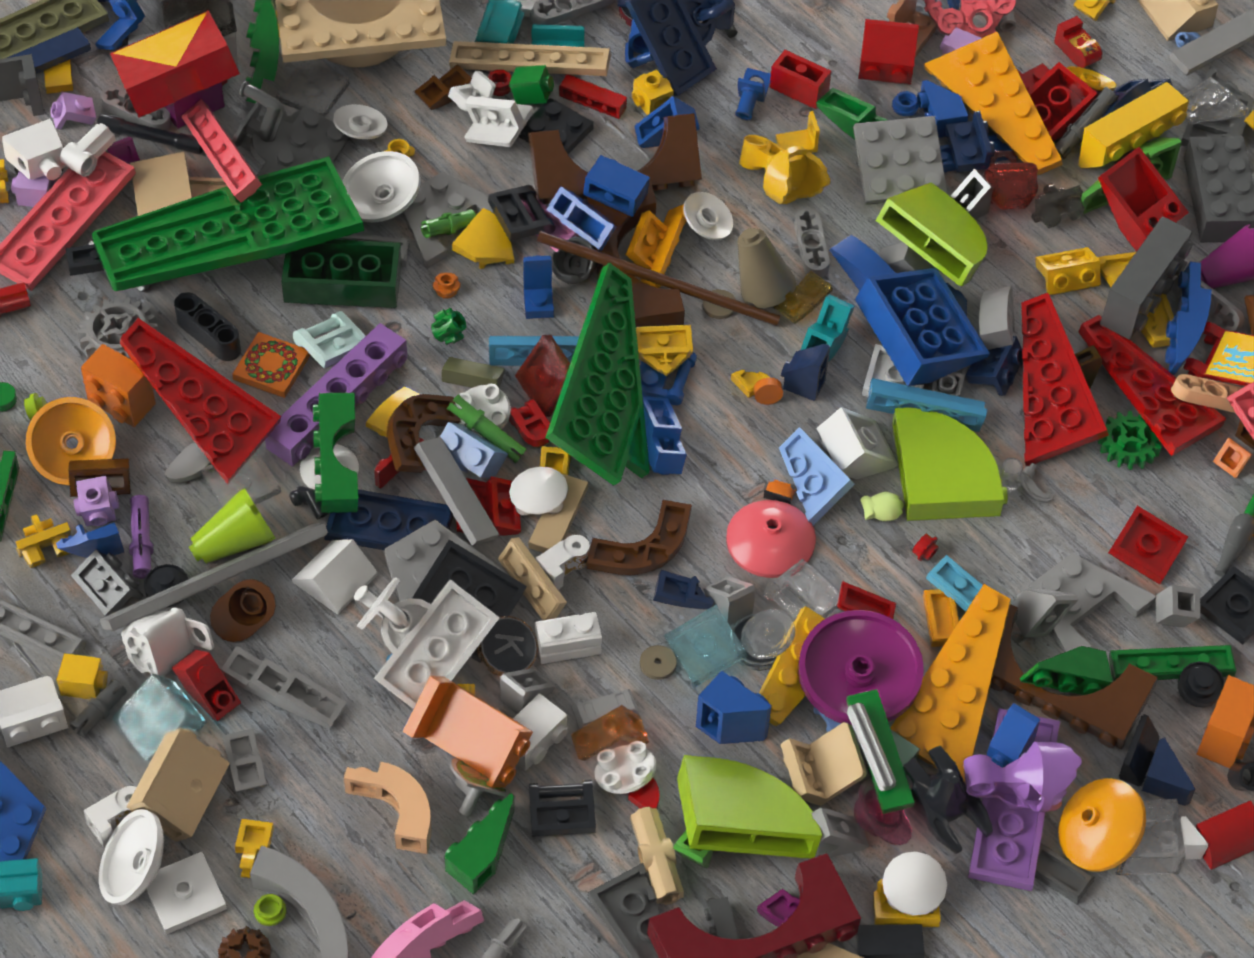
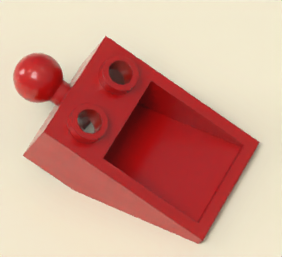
M1137 147L1098 177L1120 231L1136 252L1154 227L1152 226H1156L1162 216L1177 223L1189 213L1140 147Z

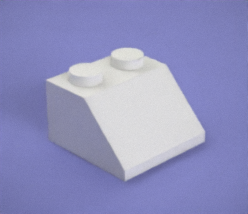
M841 407L816 428L821 437L820 442L823 448L830 454L833 462L850 478L857 480L898 466L876 420Z

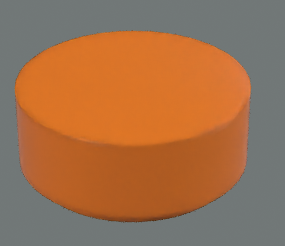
M763 378L754 385V396L760 404H774L783 397L782 383L776 378Z

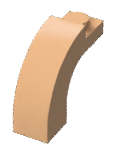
M380 762L378 772H373L365 767H358L356 769L347 767L344 775L345 793L383 800L393 806L399 814L395 831L396 849L428 854L432 832L430 805L425 791L417 780L405 770L385 762Z

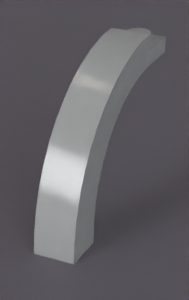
M261 845L250 871L252 888L279 896L300 913L314 932L320 947L321 958H349L343 920L336 903L327 889L303 865L276 850Z

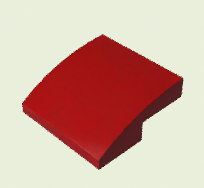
M493 476L487 482L466 478L498 531V536L519 534L521 532L520 514H518L516 507L511 502L509 493L513 481ZM456 520L457 532L464 533Z

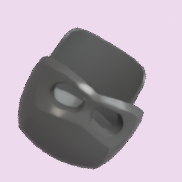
M575 236L568 239V241L594 249L583 238ZM559 249L557 252H553L551 256L554 275L567 284H579L585 281L594 273L598 265L596 262Z

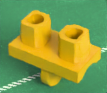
M37 514L31 516L33 525L23 528L26 538L15 541L19 557L23 556L29 567L34 568L45 563V557L41 549L52 545L57 558L70 554L58 549L56 543L60 539L68 538L71 535V530L67 522L53 527L54 524L51 518L40 522Z

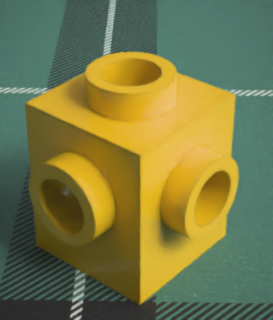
M656 69L634 79L632 99L635 105L640 106L648 116L673 96L674 90L669 80L663 78Z

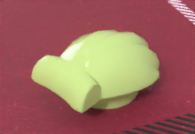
M881 492L872 497L868 495L863 496L860 500L864 509L865 520L876 518L880 521H891L898 519L903 513V501L899 499L898 495L891 492Z

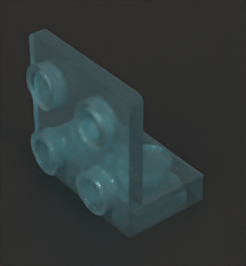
M152 674L113 716L114 722L146 761L152 760L165 733L179 728L199 731L207 723L173 679L157 674Z

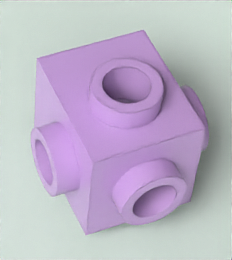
M101 476L76 481L78 498L74 499V508L76 515L82 516L86 526H102L107 522L116 521L115 509L119 508L117 492L112 491L107 477Z

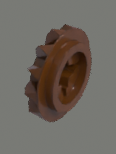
M247 925L244 929H232L229 935L222 937L218 956L219 958H242L240 952L236 950L241 949L242 944L247 941L249 949L253 951L247 952L245 958H270L271 946L269 939L262 934L260 929H250Z

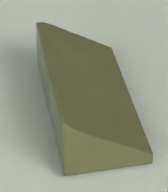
M449 357L442 368V382L470 388L479 385L495 384L500 388L505 368Z

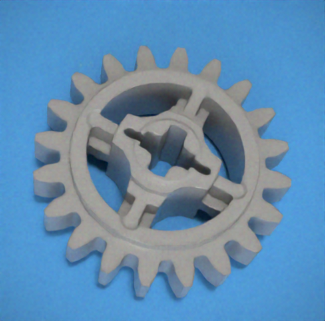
M115 297L114 303L111 304L104 299V306L101 308L94 304V313L85 312V320L79 321L80 330H77L81 349L85 350L87 358H90L104 344L131 359L120 344V338L138 318L157 331L158 325L155 315H151L150 308L145 307L142 309L141 301L131 305L129 297L124 303H120L119 298ZM101 329L102 334L96 337L97 333Z

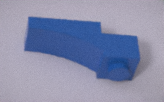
M643 396L648 458L654 473L661 475L682 474L687 454L680 441L682 427L668 398Z

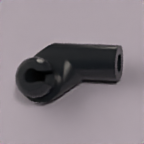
M299 486L297 490L290 492L289 497L294 506H300L302 503L309 505L317 520L329 514L321 513V502H315V489Z

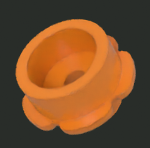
M440 273L435 277L433 289L439 297L448 299L457 294L461 284L455 274Z

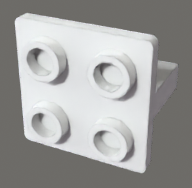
M469 96L465 106L473 124L464 138L466 142L511 147L534 110L532 106L516 104V101Z

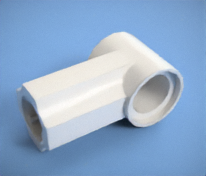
M102 123L96 124L78 143L70 142L63 148L60 154V162L83 177L89 176L95 170L98 158L116 141L115 135L106 125Z

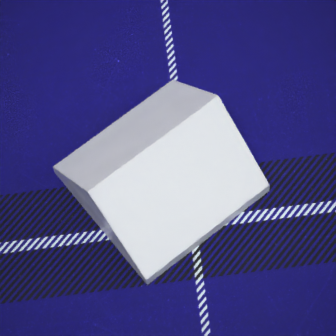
M353 539L332 540L292 579V582L338 615L354 599L356 591L363 585L367 586L378 575V572Z

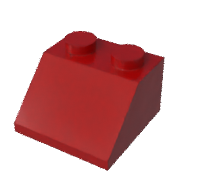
M865 19L858 79L911 84L919 24Z

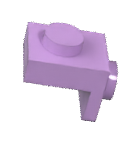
M62 92L58 100L53 102L51 106V117H53L55 128L62 129L66 120L92 125L96 119L93 99L90 97Z

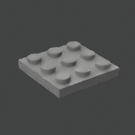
M935 116L854 124L853 130L865 204L885 203L889 197L930 182L947 194Z

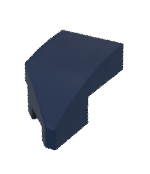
M664 570L659 572L653 601L695 609H710L713 605L712 598H707L699 587L700 581L696 576L690 579Z

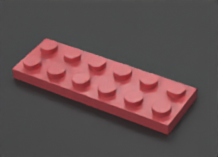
M106 151L98 158L97 166L89 176L83 177L68 168L0 244V274L17 284L24 282L26 289L32 291L66 253V248H70L134 177L136 174L135 168Z

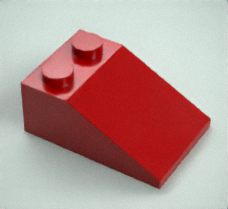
M1060 62L1028 90L1053 142L1060 139L1067 131L1068 125L1073 124L1098 97V93Z

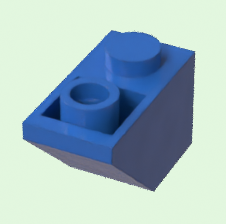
M928 80L922 81L921 92L917 93L919 108H923L924 117L935 116L938 138L946 137V124L968 121V113L960 95Z

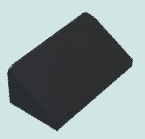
M1146 714L1140 718L1119 774L1120 780L1136 786L1143 784L1159 742V734Z

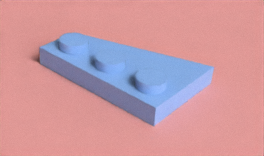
M799 427L779 447L789 475L793 478L797 488L798 498L805 508L806 518L814 526L855 483Z

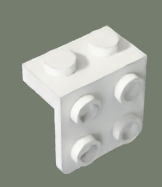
M44 676L0 690V727L7 748L68 728L61 701L53 679L50 676Z

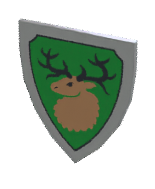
M452 759L450 768L457 777L455 785L466 794L459 809L461 814L468 817L471 816L483 791L504 797L512 793L506 787L491 788L487 786L489 778L459 759Z

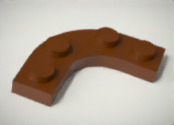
M419 394L407 398L393 411L387 425V439L396 471L421 473L425 469V466L414 450V447L420 442L419 430L422 426L428 425L446 427L448 422L459 424L461 422L460 418L450 410H447L450 403L456 405L453 401L454 397Z
M662 500L658 522L653 533L646 539L635 543H620L592 538L586 569L619 575H639L664 566L675 557L684 543L692 505Z

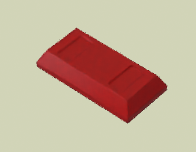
M842 581L837 609L844 612L852 610L872 611L894 620L895 602Z

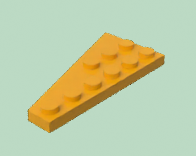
M998 31L924 63L925 70L931 75L933 74L945 89H949L961 96L965 108L973 115L974 111H980L982 119L987 121L988 127L996 134L997 138L1001 142L1006 143L1015 152L1016 156L1037 176L1063 165L1062 159Z
M983 584L922 679L920 691L913 704L906 712L896 718L890 727L891 730L920 749L918 758L936 769L937 767L928 753L932 748L941 745L956 763L964 782L963 761L967 757L974 755L977 737L1011 603L1010 598L986 584Z

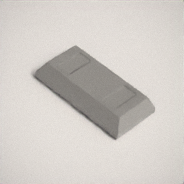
M630 689L571 706L581 733L640 716Z

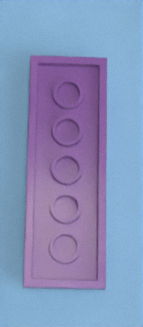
M998 708L993 737L1008 710ZM1038 717L1040 723L1034 742L1057 743L1060 721ZM997 797L982 798L981 802L988 812L993 833L986 837L977 827L968 878L1032 891L1045 812L1032 811L1030 808L1016 809Z

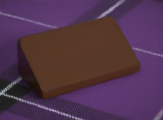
M128 458L74 460L69 462L70 497H78L76 481L101 476L107 477L112 491H116L117 495L131 494Z

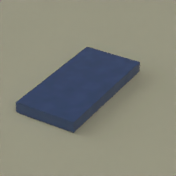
M358 489L357 512L330 513L326 525L328 533L324 536V540L353 539L358 546L385 551V548L433 520H437L450 530L453 513L446 504Z

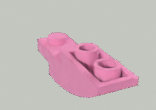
M465 900L446 910L434 903L402 924L383 942L371 958H432L430 954L431 949L442 947L446 941L459 934L468 933L474 926L484 921L482 911Z

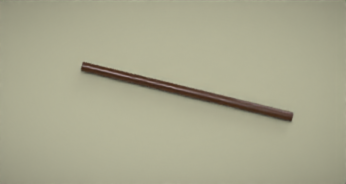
M543 231L539 232L537 242L602 265L611 263L624 273L670 289H679L681 293L777 326L780 320V315Z

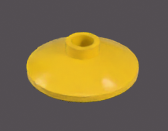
M1067 67V69L1095 91L1102 92L1105 87L1110 88L1112 91L1116 89V83L1101 73L1082 67Z

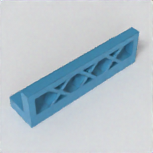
M490 336L489 365L570 366L579 336Z
M874 378L871 379L866 409L894 414L895 408H920L924 412L935 411L959 421L975 432L980 431L987 415V409L984 408L985 402L912 386L907 387V385Z

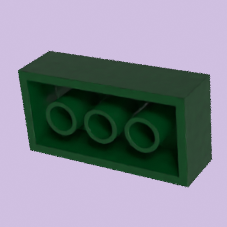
M333 239L325 243L285 253L281 280L284 303L397 308L402 266L401 245L397 242Z

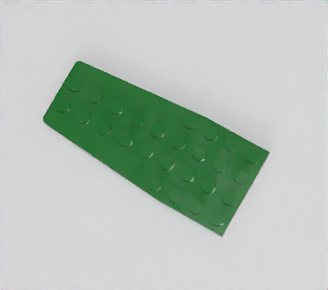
M325 157L257 176L262 185L242 203L226 186L95 230L92 233V238L112 289L114 291H122L258 259H269L276 255L297 251L340 237L350 236L364 231L363 221L330 157Z

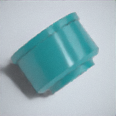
M489 0L474 42L514 44L524 16V12L521 11V2L517 0Z

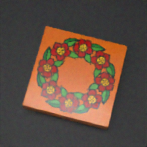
M258 332L232 373L233 380L285 398L308 361L310 354L303 347Z

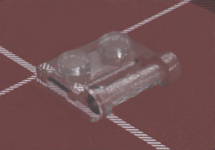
M801 559L775 579L763 591V596L769 601L777 603L794 620L800 608L781 592L785 588L823 618H826L837 609L840 594L804 559Z

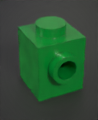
M546 65L516 67L509 82L516 104L519 105L547 103L550 93L554 90V80L549 75Z

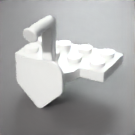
M397 577L387 585L379 597L371 593L366 585L361 586L354 595L356 601H361L370 608L357 627L363 630L376 614L383 618L381 635L384 644L392 653L374 679L412 709H414L429 677L442 676L452 681L499 619L496 614L452 580L447 582L431 604L422 599L407 598L394 604L391 603L388 599L400 582ZM392 624H394V625H399V626H402V627H404V628H402V629H397V628H395Z

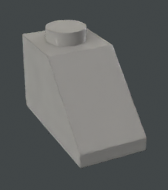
M1025 589L1016 596L1017 599L1012 603V605L1018 607L1016 624L1024 638L1046 637L1079 599L1077 595L1054 590Z

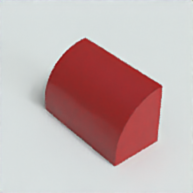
M1251 800L1196 824L1195 828L1208 843L1203 859L1211 870L1254 851V804Z

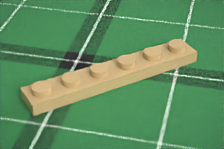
M454 41L449 64L451 69L458 64L465 70L494 71L502 69L508 72H514L516 67L546 65L550 74L607 76L611 52L610 48Z

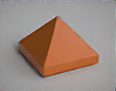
M1228 438L1212 462L1234 478H1238L1253 454L1231 438Z

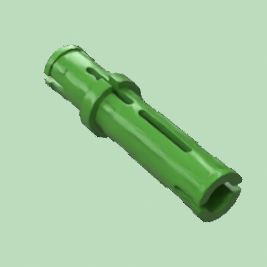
M458 394L453 401L461 406L462 409L450 403L447 410H450L463 420L469 430L474 429L489 442L508 453V457L516 464L521 457L512 448L521 455L526 452L527 448L523 447L486 418L484 411L481 409L476 410Z

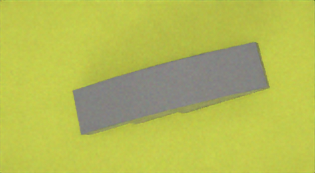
M238 646L235 647L220 669L228 680L275 706L329 729L347 703L296 670L289 673L269 659L264 658L261 661Z

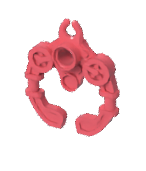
M924 0L926 5L924 9L937 24V28L942 34L949 36L954 28L957 27L980 38H984L996 32L995 28L1001 18L1014 9L1016 0H961L959 11L954 8L943 9L941 1ZM976 15L985 17L986 26L983 28L976 27L973 24V17Z

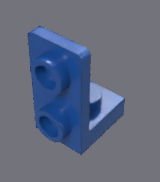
M109 0L114 13L119 19L95 43L97 49L115 50L123 44V40L138 28V24L146 16L136 0Z
M535 255L523 258V291L526 319L554 317L551 256Z

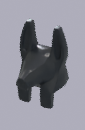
M940 745L932 748L928 753L939 770L938 773L934 775L927 774L916 759L907 762L903 769L913 782L911 788L915 802L913 807L923 815L927 827L933 836L952 852L958 854L962 851V846L949 825L950 822L962 815H966L986 837L993 833V828L988 812L980 798L967 793L966 784L956 763Z

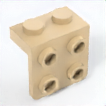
M846 722L841 723L811 744L791 738L780 744L784 754V764L789 770L793 783L792 789L804 801L822 806L864 779L867 774L851 724Z

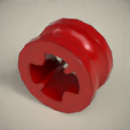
M498 69L488 75V78L496 85L493 95L504 96L511 91L509 82L512 77L508 71Z

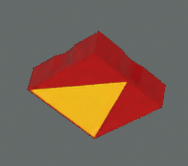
M209 11L110 53L138 118L240 74L229 47Z

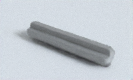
M856 703L849 706L847 710L848 717L879 789L887 791L894 788L896 779L864 705Z

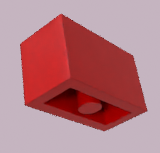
M784 50L771 66L770 88L807 106L817 109L816 102L829 91L831 70L788 50Z

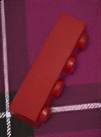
M567 74L559 85L560 97L617 119L621 118L627 108L626 96Z

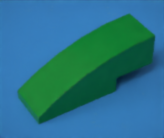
M834 87L816 102L817 107L854 140V124L887 121V119L876 115L875 106Z

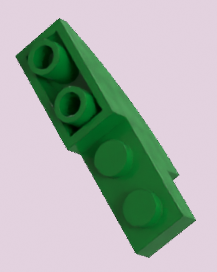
M273 0L255 1L253 12L257 13L255 23H249L246 38L250 39V47L259 49V51H253L249 66L254 67L252 76H246L245 81H248L250 85L260 90L263 79L275 80L278 67L279 29ZM246 96L247 102L256 103L255 100Z

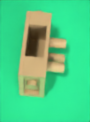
M179 728L165 733L126 807L132 812L144 809L157 815L161 822L163 833L175 842L191 838L230 763L221 757V753L217 749L203 744L197 739L196 734L188 729Z

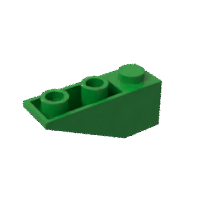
M1079 646L1041 661L1020 677V682L1032 684L1036 687H1047L1065 693L1070 692L1080 695L1100 691L1113 683L1106 651L1086 646Z
M512 793L504 800L499 799L491 807L489 814L482 821L478 820L473 823L467 835L459 843L454 842L445 853V871L473 895L496 873L515 811L514 795Z

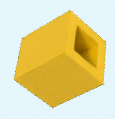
M64 653L57 676L60 695L83 699L96 698L100 693V689L106 687L108 673L103 669L101 658Z

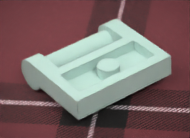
M342 311L332 314L330 319L310 328H301L293 332V340L299 347L303 346L323 368L339 362L366 336ZM335 328L337 329V330H334V331H332V332H330V333H328V334H325V335H323V336H321V337H319V338H317V339H314L315 337L320 336V335H322V334H324V333H326V332H328V331H331V330H333V329H335Z

